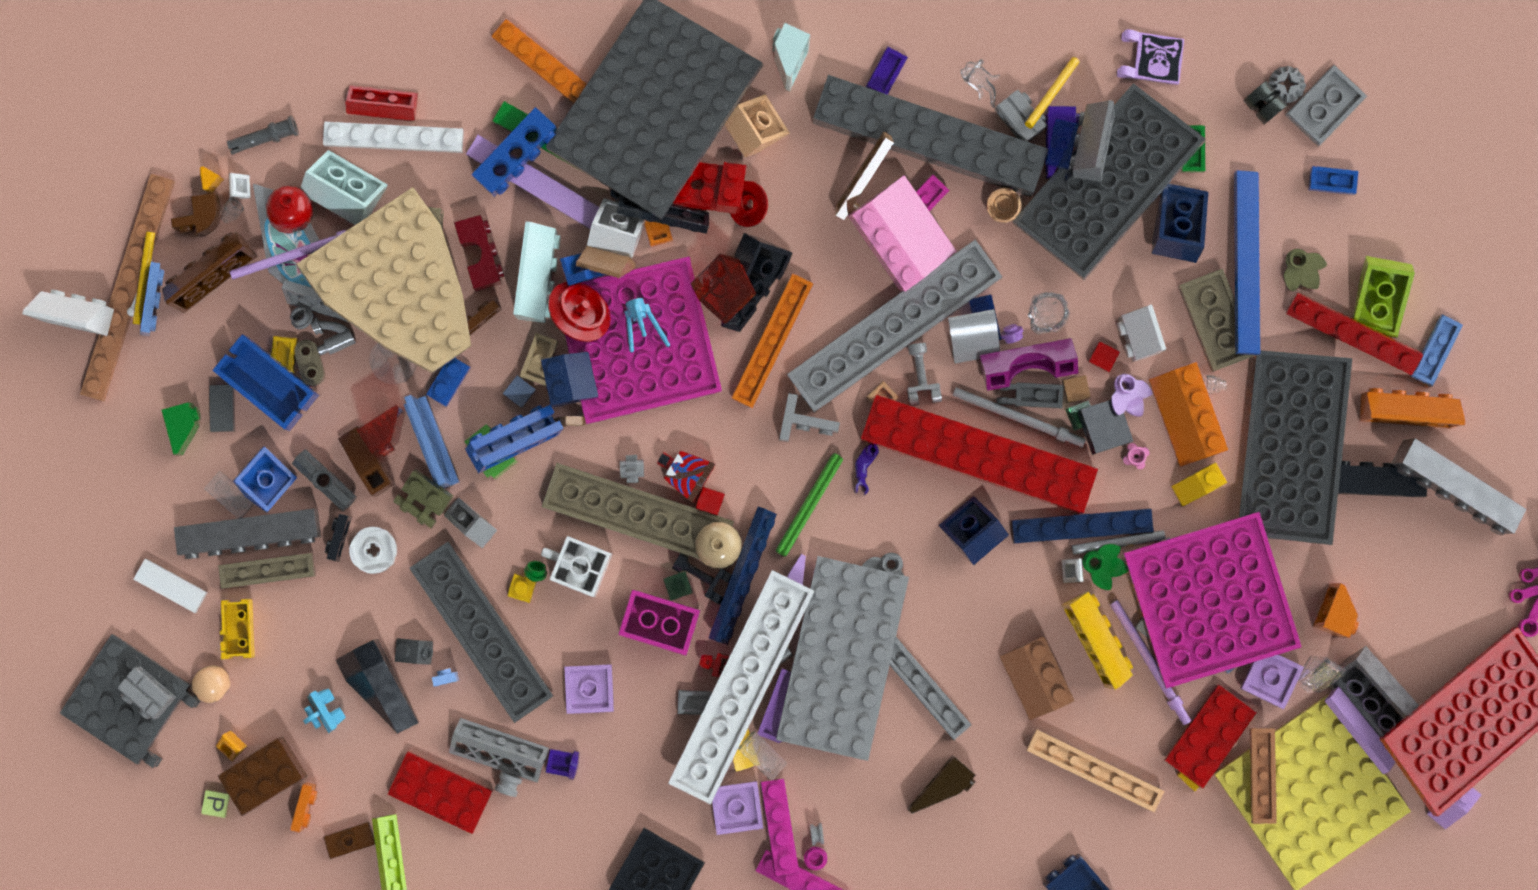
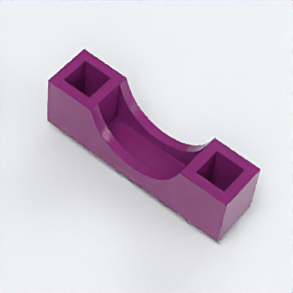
M1072 338L980 355L981 372L987 391L1010 387L1014 376L1027 369H1042L1051 373L1055 378L1078 374V356Z

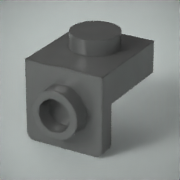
M397 638L394 662L431 664L433 641Z

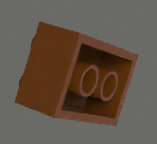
M284 737L275 739L218 775L219 780L241 816L252 812L307 777L306 772Z

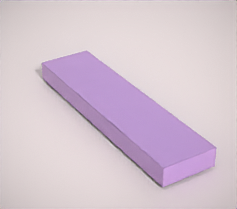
M1339 686L1334 688L1326 698L1325 703L1381 773L1389 772L1395 761L1379 740L1380 737Z

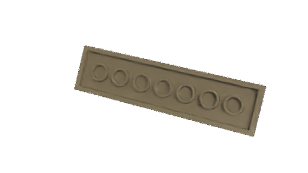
M556 463L542 504L543 508L697 559L699 557L695 551V540L699 531L704 526L712 522H724L731 526L734 523L732 520Z

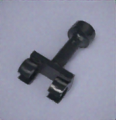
M680 553L672 569L678 573L686 571L708 584L709 589L704 596L721 605L723 596L714 592L713 589L720 578L729 583L732 574L720 568L716 577H712L690 564L688 561L689 557Z

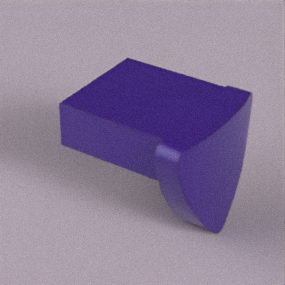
M550 749L546 773L566 776L568 779L574 780L579 765V752L574 751V753Z

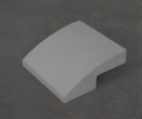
M994 309L948 318L954 363L980 359V355L1000 351Z

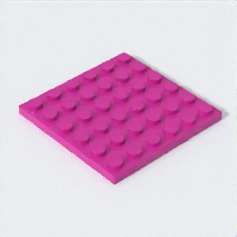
M689 256L634 269L620 278L609 275L581 282L595 289L603 297L608 305L611 317L608 331L596 341L582 342L565 335L569 354L589 352L599 397L581 401L587 425L722 392ZM643 298L644 303L649 304L652 314L670 343L669 347L665 345L646 314V318L642 319L647 334L646 337L642 336L638 322L632 319L634 352L631 353L629 351L627 320L624 313L627 310L625 304L628 301Z
M1259 512L1123 553L1166 689L1302 647Z

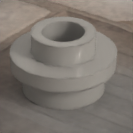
M304 307L295 308L290 315L292 325L296 329H304L309 326L313 320L312 311Z

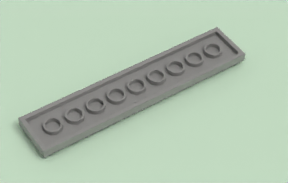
M974 240L940 264L924 279L906 292L898 294L792 370L787 376L813 412H816L1002 278V275L978 242Z

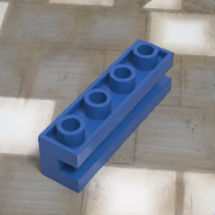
M542 405L537 406L529 411V415L524 417L518 415L509 421L510 423L502 426V424L496 425L489 430L490 433L484 436L480 433L470 438V443L465 451L478 474L557 437L564 428L560 421H554L552 415L555 412L551 405L544 408Z

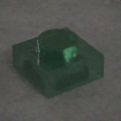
M1089 400L1065 409L1074 431L1082 428L1077 411L1091 406Z
M686 571L663 579L671 601L693 593Z

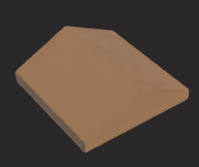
M586 246L577 260L576 266L620 278L634 270L636 263L629 257Z

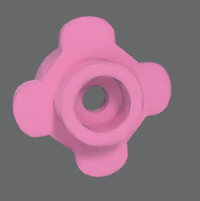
M1135 443L1129 444L1127 446V455L1123 458L1124 464H1131L1139 470L1143 469L1146 458L1150 453L1148 448L1137 447Z

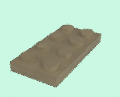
M1223 269L1178 286L1212 372L1256 356L1235 354V298Z

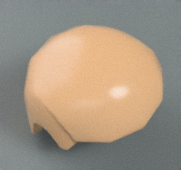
M1010 188L994 190L987 199V212L994 221L1008 223L1015 220L1020 214L1022 207L1021 199Z
M216 665L202 668L192 680V692L200 701L205 703L217 702L230 688L229 675L223 668Z

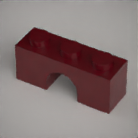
M480 214L454 222L460 245L463 248L472 245L478 246L482 251L480 261L474 265L467 266L473 289L477 292L503 284L501 278L505 277L501 263L497 264L495 260V255H498L495 242H490L488 236L489 233H492L488 219L484 220Z

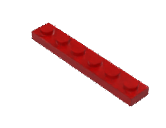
M1298 292L1286 311L1287 315L1410 375L1414 373L1423 357V353Z

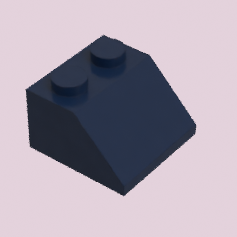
M589 352L564 354L541 360L550 404L553 408L599 397Z
M972 496L938 525L973 565L1009 536L1000 521L975 496Z

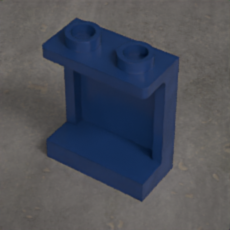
M1072 854L1063 861L1064 866L1059 871H1051L1045 877L1046 882L1043 883L1047 890H1109L1080 854L1076 856Z

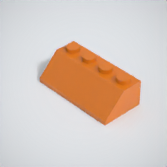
M1197 362L1149 379L1180 467L1228 450Z
M1369 388V392L1361 394L1359 421L1451 429L1465 425L1460 399H1454L1452 394H1438V397H1429L1428 392H1415V395H1406L1404 390H1392V394L1383 393V389Z

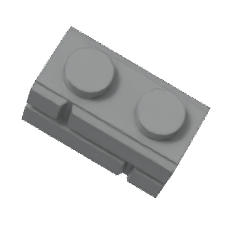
M1016 90L996 106L995 112L1016 138L1029 142L1046 128L1045 122L1047 120L1042 114L1032 129L1027 128L1025 122L1034 111L1030 105L1032 101L1025 92L1020 93L1019 90Z
M135 667L117 688L122 692L120 697L129 704L134 703L139 707V714L148 720L150 718L158 719L176 698L175 695L142 667Z

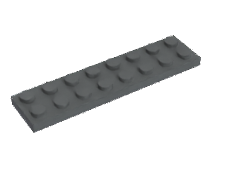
M446 542L409 568L514 723L554 696L450 542Z

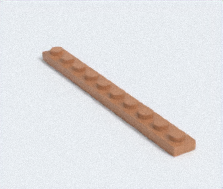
M154 174L150 175L108 307L114 309L108 335L99 334L80 392L81 395L105 402L132 316L127 314V309L131 307L137 293L146 232L155 233V246L175 181Z

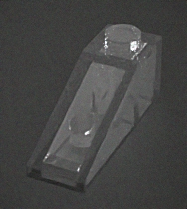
M1310 656L1298 679L1301 683L1299 687L1310 694L1313 691L1321 693L1342 677L1347 670L1327 657Z

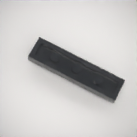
M618 195L617 214L707 234L709 229V212L672 204L661 220L622 195Z

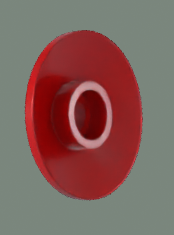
M744 181L740 215L730 213L732 219L738 225L754 227L765 218L768 210V198L762 186L754 181Z

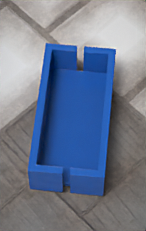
M242 334L229 349L237 357L233 358L225 354L212 371L284 430L291 431L303 416L300 411H307L319 397V394L251 338Z

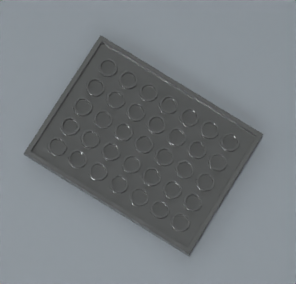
M643 0L556 130V135L546 145V149L662 220L763 67V63L658 0Z

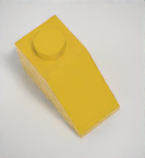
M1215 462L1172 485L1171 488L1183 507L1228 482Z

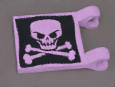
M1130 29L1122 33L1121 40L1123 42H1137L1135 67L1121 66L1118 68L1117 76L1119 78H1134L1179 85L1184 39L1141 33Z

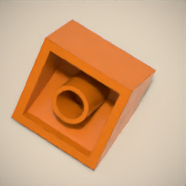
M1329 584L1313 627L1336 637L1350 638L1357 631L1359 622H1357L1358 614L1344 584Z

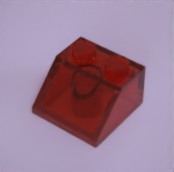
M721 253L690 283L698 300L723 323H727L756 294L740 260Z
M396 404L357 429L371 454L386 457L395 451L394 446L399 444L406 413L404 408Z

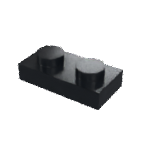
M339 514L338 518H334L331 531H334L332 540H328L325 548L326 559L340 561L352 519L351 516Z

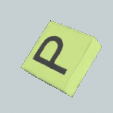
M206 790L201 814L225 818L230 799L228 793Z

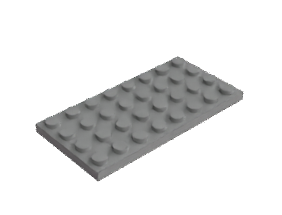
M817 556L810 589L814 590V593L804 613L776 740L865 761L869 760L909 577Z

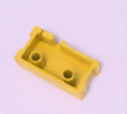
M241 599V602L222 600V630L220 635H223V642H220V649L224 652H221V659H233V656L254 658L253 600Z

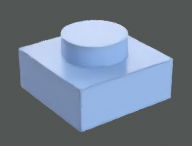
M451 668L437 671L438 676L432 677L434 687L460 681L458 671L451 673Z

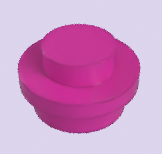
M817 846L809 848L804 855V862L811 870L824 868L828 860L825 850Z

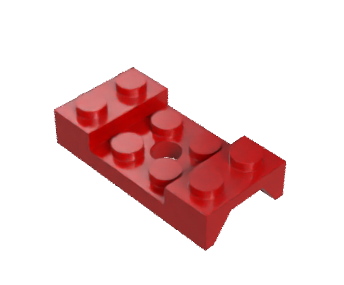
M699 162L672 204L740 215L747 165L724 162L723 165ZM701 181L704 186L699 190H695L691 187V183Z

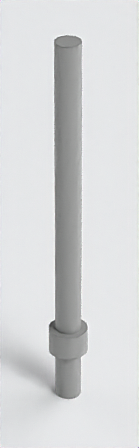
M957 387L953 393L954 397L1056 437V440L1061 442L1068 441L1083 447L1086 441L1085 438L1070 433L1069 429L1061 426L1060 428Z

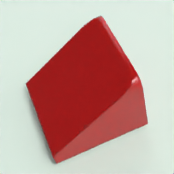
M703 487L696 509L718 516L725 494Z

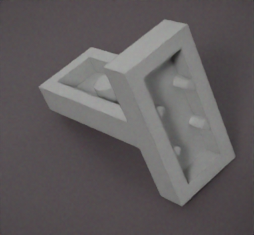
M788 394L779 441L789 442L792 424L796 425L797 430L809 432L810 428L818 429L819 434L827 436L838 433L840 422L795 414L798 395Z

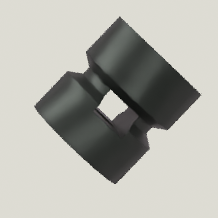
M1267 81L1243 100L1251 110L1257 111L1256 116L1264 125L1287 106L1280 96L1274 95L1275 90Z

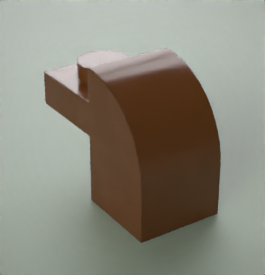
M215 193L191 196L194 215L171 218L172 228L180 231L181 234L194 232V228H196V233L200 236L208 235L217 228L221 220L219 196Z

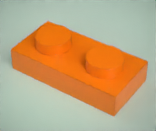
M307 782L302 785L290 828L291 831L301 832L304 828H308L311 820V814H308L310 805L315 804L318 791H315V784Z

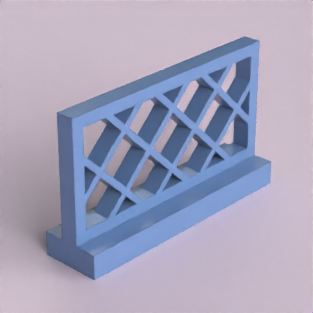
M412 395L404 397L406 404L403 405L433 481L444 489L460 483L427 397L423 396L418 399Z

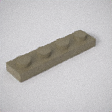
M313 553L218 565L221 589L316 576Z

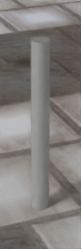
M1164 530L1072 545V552L1074 555L1093 550L1098 551L1105 544H1115L1122 547L1165 540L1166 537Z

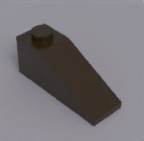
M952 755L907 808L908 811L913 814L958 795L963 790L967 792L976 782L973 779L976 775Z

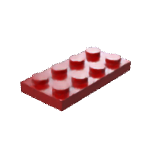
M1217 685L1163 761L1198 787L1204 789L1257 712L1222 686Z
M408 751L387 795L473 834L493 790Z

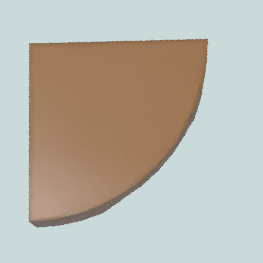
M584 416L554 418V421H560L563 427L584 426L586 424Z

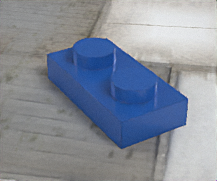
M1312 166L1310 168L1308 190L1355 195L1357 194L1359 171Z
M456 358L452 359L442 367L426 395L447 407L471 367Z

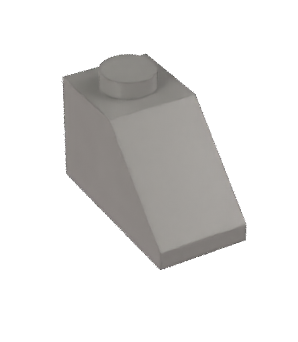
M459 497L444 514L454 526L481 548L491 540L497 531L486 519Z

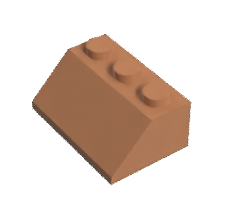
M1041 636L999 656L1029 720L1053 712L1075 701L1045 637Z

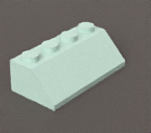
M525 221L513 313L518 320L546 323V317L550 318L548 299L555 286V281H551L552 272H556L558 258H554L555 249L560 247L561 235H557L556 228Z

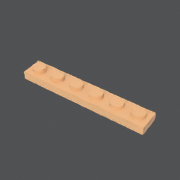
M1037 729L1026 751L1154 813L1164 793L1163 790Z

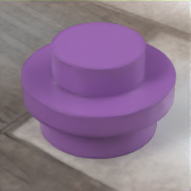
M1011 324L1004 327V331L1000 334L1001 338L1007 344L1021 340L1024 330L1022 326Z

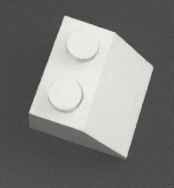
M604 198L592 222L587 246L632 259L645 220L617 214V202Z
M1152 305L1124 314L1118 318L1117 328L1119 334L1125 337L1126 344L1124 345L1126 356L1128 358L1131 357L1132 362L1160 354L1166 350Z

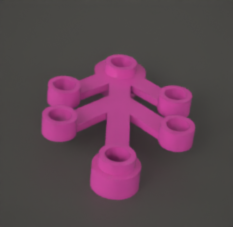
M1538 567L1522 569L1519 573L1520 580L1522 582H1532L1535 577H1538ZM1526 571H1528L1531 575L1530 579L1528 580L1524 578V573ZM1538 585L1522 590H1511L1508 595L1509 600L1513 603H1521L1526 598L1538 595ZM1515 592L1520 594L1519 600L1514 599L1513 595ZM1538 597L1527 618L1522 619L1518 624V628L1525 637H1534L1538 633ZM1526 623L1530 625L1528 632H1525L1523 628Z

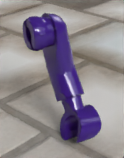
M875 444L867 445L855 461L857 484L854 486V493L858 492V486L864 487V496L869 491L865 478H867V468L879 453V448Z

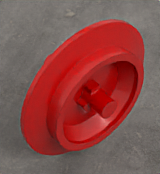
M563 282L557 285L550 293L548 310L551 319L557 328L568 337L577 341L592 342L600 339L608 331L611 321L608 305L603 297L592 287L584 283L568 286L567 282Z

